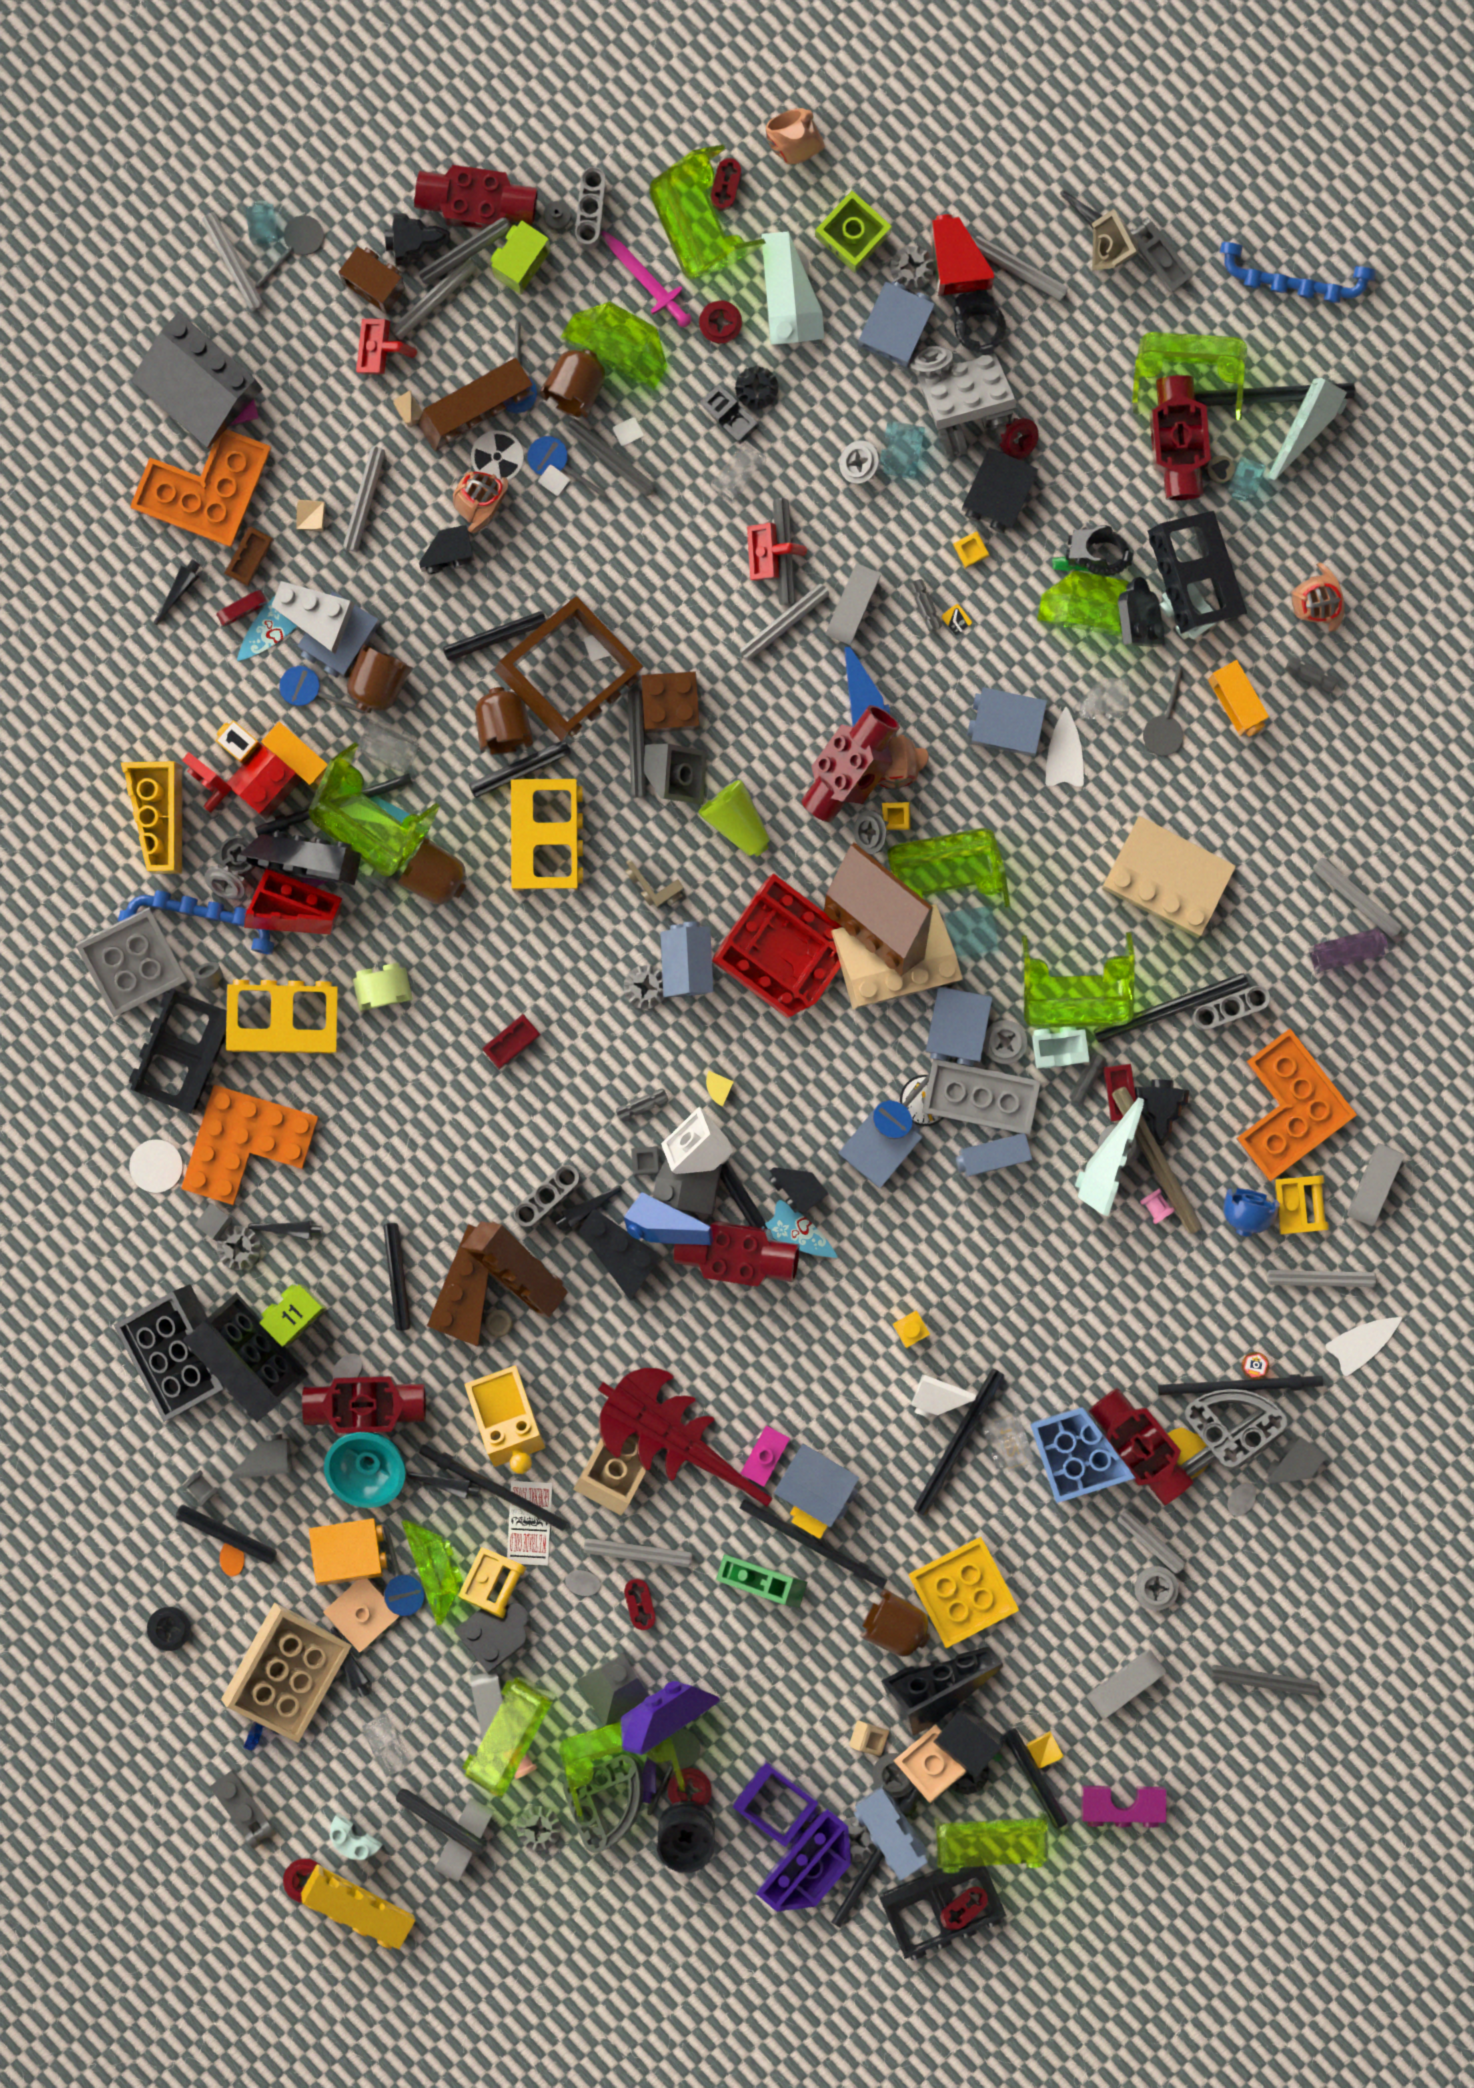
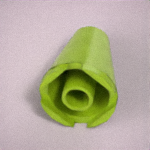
M737 780L717 793V797L712 802L709 800L698 811L705 821L748 856L754 854L758 857L769 848L767 845L770 841L769 835L742 780Z

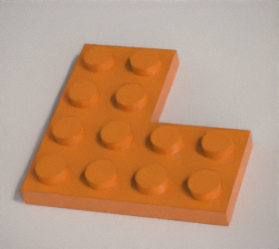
M226 429L214 442L201 476L150 457L130 508L232 548L272 447Z
M1291 1028L1246 1061L1279 1104V1106L1236 1138L1269 1182L1357 1116Z
M213 1085L181 1189L235 1205L250 1154L252 1153L303 1169L319 1117Z

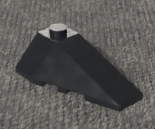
M988 1646L957 1654L953 1660L941 1663L939 1659L930 1661L931 1665L915 1669L914 1666L906 1667L883 1679L881 1682L899 1719L910 1733L915 1736L937 1724L1004 1666Z

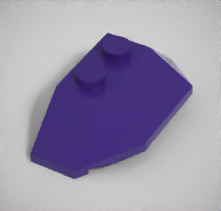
M679 1681L667 1683L662 1690L646 1697L644 1702L621 1717L623 1750L639 1755L645 1754L719 1703V1697Z
M826 1808L805 1828L795 1844L791 1845L774 1865L755 1894L776 1912L816 1907L851 1865L848 1825Z

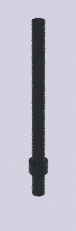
M408 773L287 816L285 814L274 817L275 820L256 826L255 830L257 836L260 834L266 835L278 830L283 832L289 830V826L413 783Z
M1292 1374L1287 1378L1158 1385V1396L1211 1393L1227 1389L1251 1391L1290 1388V1391H1301L1305 1387H1323V1376L1301 1377V1374Z
M423 1443L418 1453L437 1463V1467L444 1471L448 1469L557 1529L564 1531L568 1521L453 1460L452 1455L446 1452L442 1454Z
M744 1499L739 1509L853 1573L852 1576L861 1581L865 1579L881 1589L886 1585L888 1580L869 1569L870 1566L861 1561L860 1563L855 1562L748 1500Z
M915 1786L908 1797L903 1798L898 1806L906 1819L909 1815L912 1816L918 1807L916 1803L922 1795ZM875 1849L832 1919L831 1923L840 1928L885 1856L881 1849Z

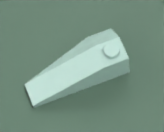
M789 232L761 234L770 343L783 344L824 339L822 310Z
M1323 378L1313 380L1268 474V479L1276 480L1335 418L1336 414H1342L1348 401L1344 398L1347 393L1346 391Z
M1138 1098L1087 1163L1085 1172L1079 1171L1075 1183V1187L1079 1188L1078 1198L1103 1215H1109L1119 1185L1120 1169L1125 1166L1129 1151L1128 1145L1132 1143L1143 1109L1144 1099Z

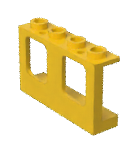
M511 779V888L513 891H524V889L578 890V884H583V867H578V856H583V840H578V829H583V813H578V802H583V786L577 785V779ZM545 790L569 791L571 793V820L566 823L535 822L533 819L534 792ZM537 845H569L572 857L571 875L568 877H536L533 872L534 847Z
M233 980V984H227L226 1052L336 1054L338 987H333L330 981H316V986H305V981H288V986L277 985L276 980H261V985H250V980ZM241 991L270 992L271 1025L269 1028L243 1029L238 1026V994ZM296 992L325 993L326 1026L323 1030H298L293 1027V996Z

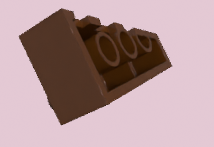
M515 357L424 408L418 425L436 452L467 431L478 427L491 416L495 417L503 413L507 409L506 407L512 403L519 404L530 396L529 393L533 384Z
M481 1221L461 1246L538 1316L549 1318L569 1293L562 1286L564 1282L556 1275L550 1273L544 1267V1264L535 1258L502 1224L494 1221L492 1223Z
M468 1224L427 1326L479 1347L490 1272L461 1248L476 1228Z

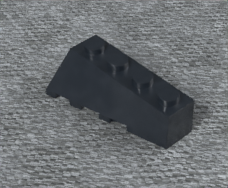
M272 832V836L260 834L237 856V861L263 870L269 869L279 874L355 886L362 853L352 850L353 845L343 842H336V846H332L330 841L315 838L313 843L309 842L310 839L307 837L294 835L293 839H288L289 835Z

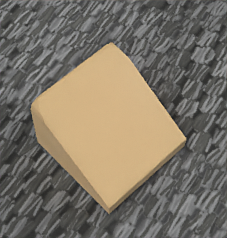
M857 1721L849 1746L858 1751L881 1757L889 1730Z

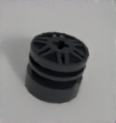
M682 1800L673 1803L662 1812L658 1821L657 1853L659 1858L669 1869L678 1873H693L704 1868L714 1854L715 1821L713 1816L704 1805L695 1801Z

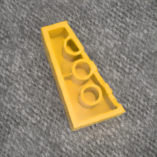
M174 761L121 763L127 781L128 795L131 798L134 810V820L137 823L140 835L139 840L147 871L154 874H182V765Z
M318 1864L301 1892L302 1902L307 1907L327 1915L337 1923H344L352 1927L355 1932L367 1937L369 1935L378 1939V1944L390 1950L392 1947L401 1948L415 1922L413 1914Z

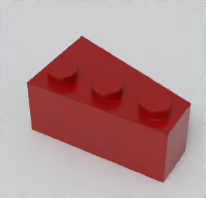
M266 869L245 914L244 928L331 935L341 912L343 898Z

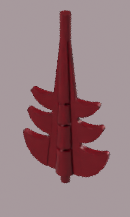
M642 1368L627 1374L621 1379L615 1389L604 1381L602 1382L598 1391L607 1396L608 1399L600 1412L598 1421L599 1434L604 1446L615 1458L621 1456V1449L625 1440L631 1434L636 1433L639 1435L637 1454L645 1471L651 1468V1462L656 1452L664 1448L668 1450L665 1459V1469L670 1481L675 1480L676 1473L682 1463L688 1461L741 1489L766 1507L773 1499L772 1497L750 1483L700 1439L705 1428L714 1421L715 1418L713 1416L697 1417L686 1425L681 1423L684 1410L696 1401L695 1397L686 1395L675 1396L666 1400L661 1405L657 1402V1394L660 1388L666 1382L673 1379V1374L659 1368Z

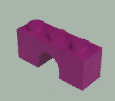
M1081 1785V1819L1083 1822H1087V1826L1102 1827L1104 1822H1115L1116 1827H1132V1822H1143V1827H1159V1823H1166V1788L1136 1786V1799L1134 1803L1127 1808H1118L1112 1804L1111 1788L1109 1786Z

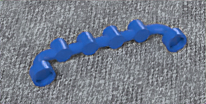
M1231 242L1221 243L1220 254L1225 255L1224 264L1227 271L1232 276L1245 280L1244 286L1260 288V284L1265 283L1271 285V291L1287 293V288L1298 290L1297 295L1300 297L1313 298L1314 293L1325 295L1324 301L1340 303L1341 298L1360 296L1366 290L1368 283L1375 280V269L1356 266L1354 269L1353 278L1357 279L1358 282L1352 288L1337 284L1320 283L1309 279H1298L1282 274H1271L1255 269H1244L1238 267L1235 263V257H1241L1243 246Z
M156 890L154 896L140 895L129 902L126 911L120 910L118 922L136 914L139 907L150 906L159 910H170L183 915L198 916L212 921H222L244 927L247 909L235 907V911L232 913L224 911L225 905L221 903L209 902L208 907L197 905L198 899L182 896L180 902L170 900V893ZM256 929L259 932V938L253 939L251 950L272 955L275 943L270 941V931Z

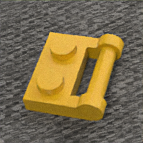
M1324 1175L1274 1180L1276 1200L1280 1203L1278 1210L1280 1234L1329 1230V1223L1325 1220L1322 1190ZM1304 1185H1311L1315 1223H1307Z
M481 1547L459 1592L458 1598L503 1618L507 1611L505 1609L515 1585L520 1575L523 1576L527 1568L520 1563ZM503 1568L509 1569L510 1573L496 1602L488 1601Z

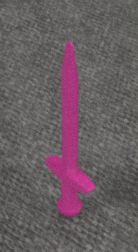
M603 231L602 236L611 251L658 301L651 310V314L654 315L666 308L676 318L678 326L687 327L691 323V315L689 313L686 314L674 301L681 293L682 287L680 286L668 293L620 241L606 231Z

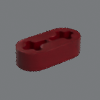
M733 158L723 159L716 170L711 191V203L715 209L720 211H726L733 206L741 178L740 163ZM728 165H732L733 171L737 173L731 174L729 182H726L725 172L722 169H727ZM723 187H726L727 197L730 200H725L724 204L719 203V198L715 196L721 195Z
M257 590L221 609L216 615L221 625L225 627L262 608L268 601L262 590Z
M633 1578L627 1582L624 1588L628 1611L633 1626L639 1630H647L654 1625L656 1620L649 1587L644 1580ZM637 1583L638 1587H644V1591L640 1594L642 1602L637 1603L635 1595L629 1594V1590L633 1588L632 1584ZM643 1605L644 1612L651 1614V1618L647 1620V1625H643L641 1621L637 1622L635 1617L639 1616L638 1606Z
M977 1886L964 1890L941 1912L940 1919L942 1925L948 1930H957L964 1927L987 1905L988 1897L986 1892ZM969 1894L979 1895L980 1898L977 1900L979 1906L974 1904L968 1908L965 1904L971 1900ZM961 1909L963 1913L957 1917L959 1923H950L948 1920L951 1917L949 1911L954 1913Z

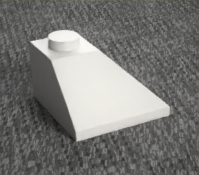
M700 1107L661 1143L671 1171L675 1174L713 1171L720 1164L725 1163L733 1152L728 1138Z
M922 1374L911 1405L916 1407L915 1413L930 1418L932 1413L940 1415L975 1400L976 1395Z

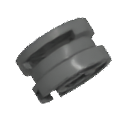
M960 424L939 430L936 427L941 449L946 460L952 459L954 455L959 453L963 455L968 453Z
M236 835L226 839L219 849V859L223 867L229 866L230 870L238 871V875H245L254 870L256 867L237 861L238 854L251 844L252 841L244 836Z

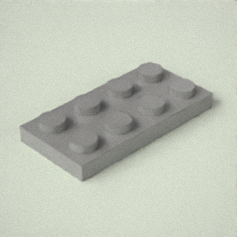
M933 1059L922 1113L1030 1135L1041 1081Z

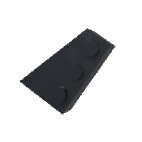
M593 1209L579 1229V1233L631 1301L662 1255L639 1239L632 1237L626 1230L596 1209Z

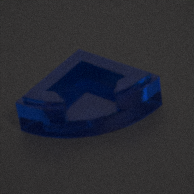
M255 1721L253 1722L243 1748L250 1751L257 1748L264 1729L263 1725Z

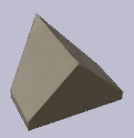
M1115 209L1091 223L1093 226L1092 271L1116 268L1138 253L1136 238Z

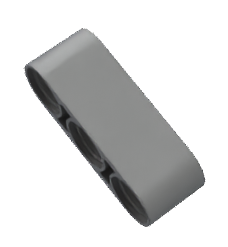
M597 167L585 169L581 176L575 234L578 245L585 250L596 248L601 239L606 180L603 171ZM591 177H598L601 180L597 187H589L586 182ZM589 203L598 206V210L593 214H588L583 210ZM585 230H592L595 233V237L590 241L583 240L580 236Z
M858 563L855 564L825 635L848 645L852 644L881 573Z
M1253 986L1196 1009L1192 1015V1023L1198 1030L1202 1031L1227 1024L1266 1008L1270 1002V994L1262 986ZM1256 991L1262 994L1263 1004L1261 1006H1254L1250 1002V994ZM1227 1001H1232L1238 1006L1236 1015L1230 1016L1224 1011V1005ZM1205 1010L1211 1013L1212 1022L1210 1025L1200 1023L1198 1016L1201 1011Z
M1380 1143L1376 1145L1350 1204L1347 1216L1370 1226L1375 1224L1402 1162L1403 1153Z
M570 1165L559 1167L515 1208L514 1218L516 1222L524 1227H532L577 1187L580 1181V1174L577 1169ZM565 1170H571L575 1174V1180L571 1185L566 1186L560 1182V1174ZM543 1189H552L555 1194V1198L550 1204H544L540 1200V1192ZM531 1207L535 1214L533 1220L527 1223L521 1221L519 1217L521 1209Z
M1148 1649L1092 1690L1086 1697L1101 1718L1105 1719L1163 1676L1166 1670L1153 1652Z
M492 1671L490 1674L482 1673L470 1676L486 1755L514 1749L498 1671Z
M470 1798L457 1823L481 1838L494 1810ZM449 1838L434 1870L459 1882L473 1853L452 1838Z

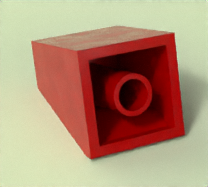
M260 744L227 781V784L232 787L231 790L267 820L302 779L277 755Z

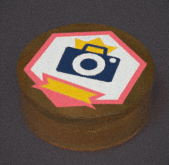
M1250 1352L1242 1359V1372L1250 1379H1261L1268 1373L1269 1361L1260 1352Z

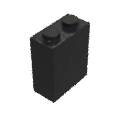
M989 447L961 511L966 512L965 517L975 522L984 520L990 523L989 527L997 532H1011L1039 469Z

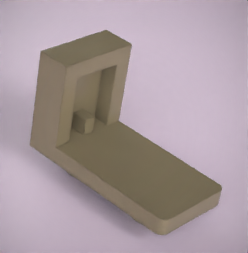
M630 859L626 862L629 868L625 872L634 884L639 881L644 889L641 895L649 906L655 904L657 908H660L665 903L671 906L683 897L681 892L684 891V887L678 879L655 894Z

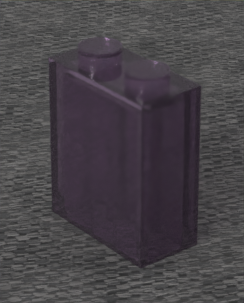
M1379 928L1315 944L1308 950L1315 975L1378 959L1385 955V949H1388L1385 934H1380Z

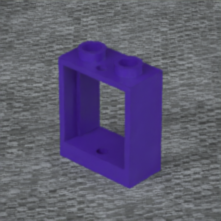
M766 1760L732 1804L735 1810L784 1847L789 1842L792 1845L795 1844L803 1833L800 1827L806 1820L810 1823L820 1810L816 1807L819 1802L815 1797ZM770 1775L774 1776L808 1802L784 1835L747 1807Z

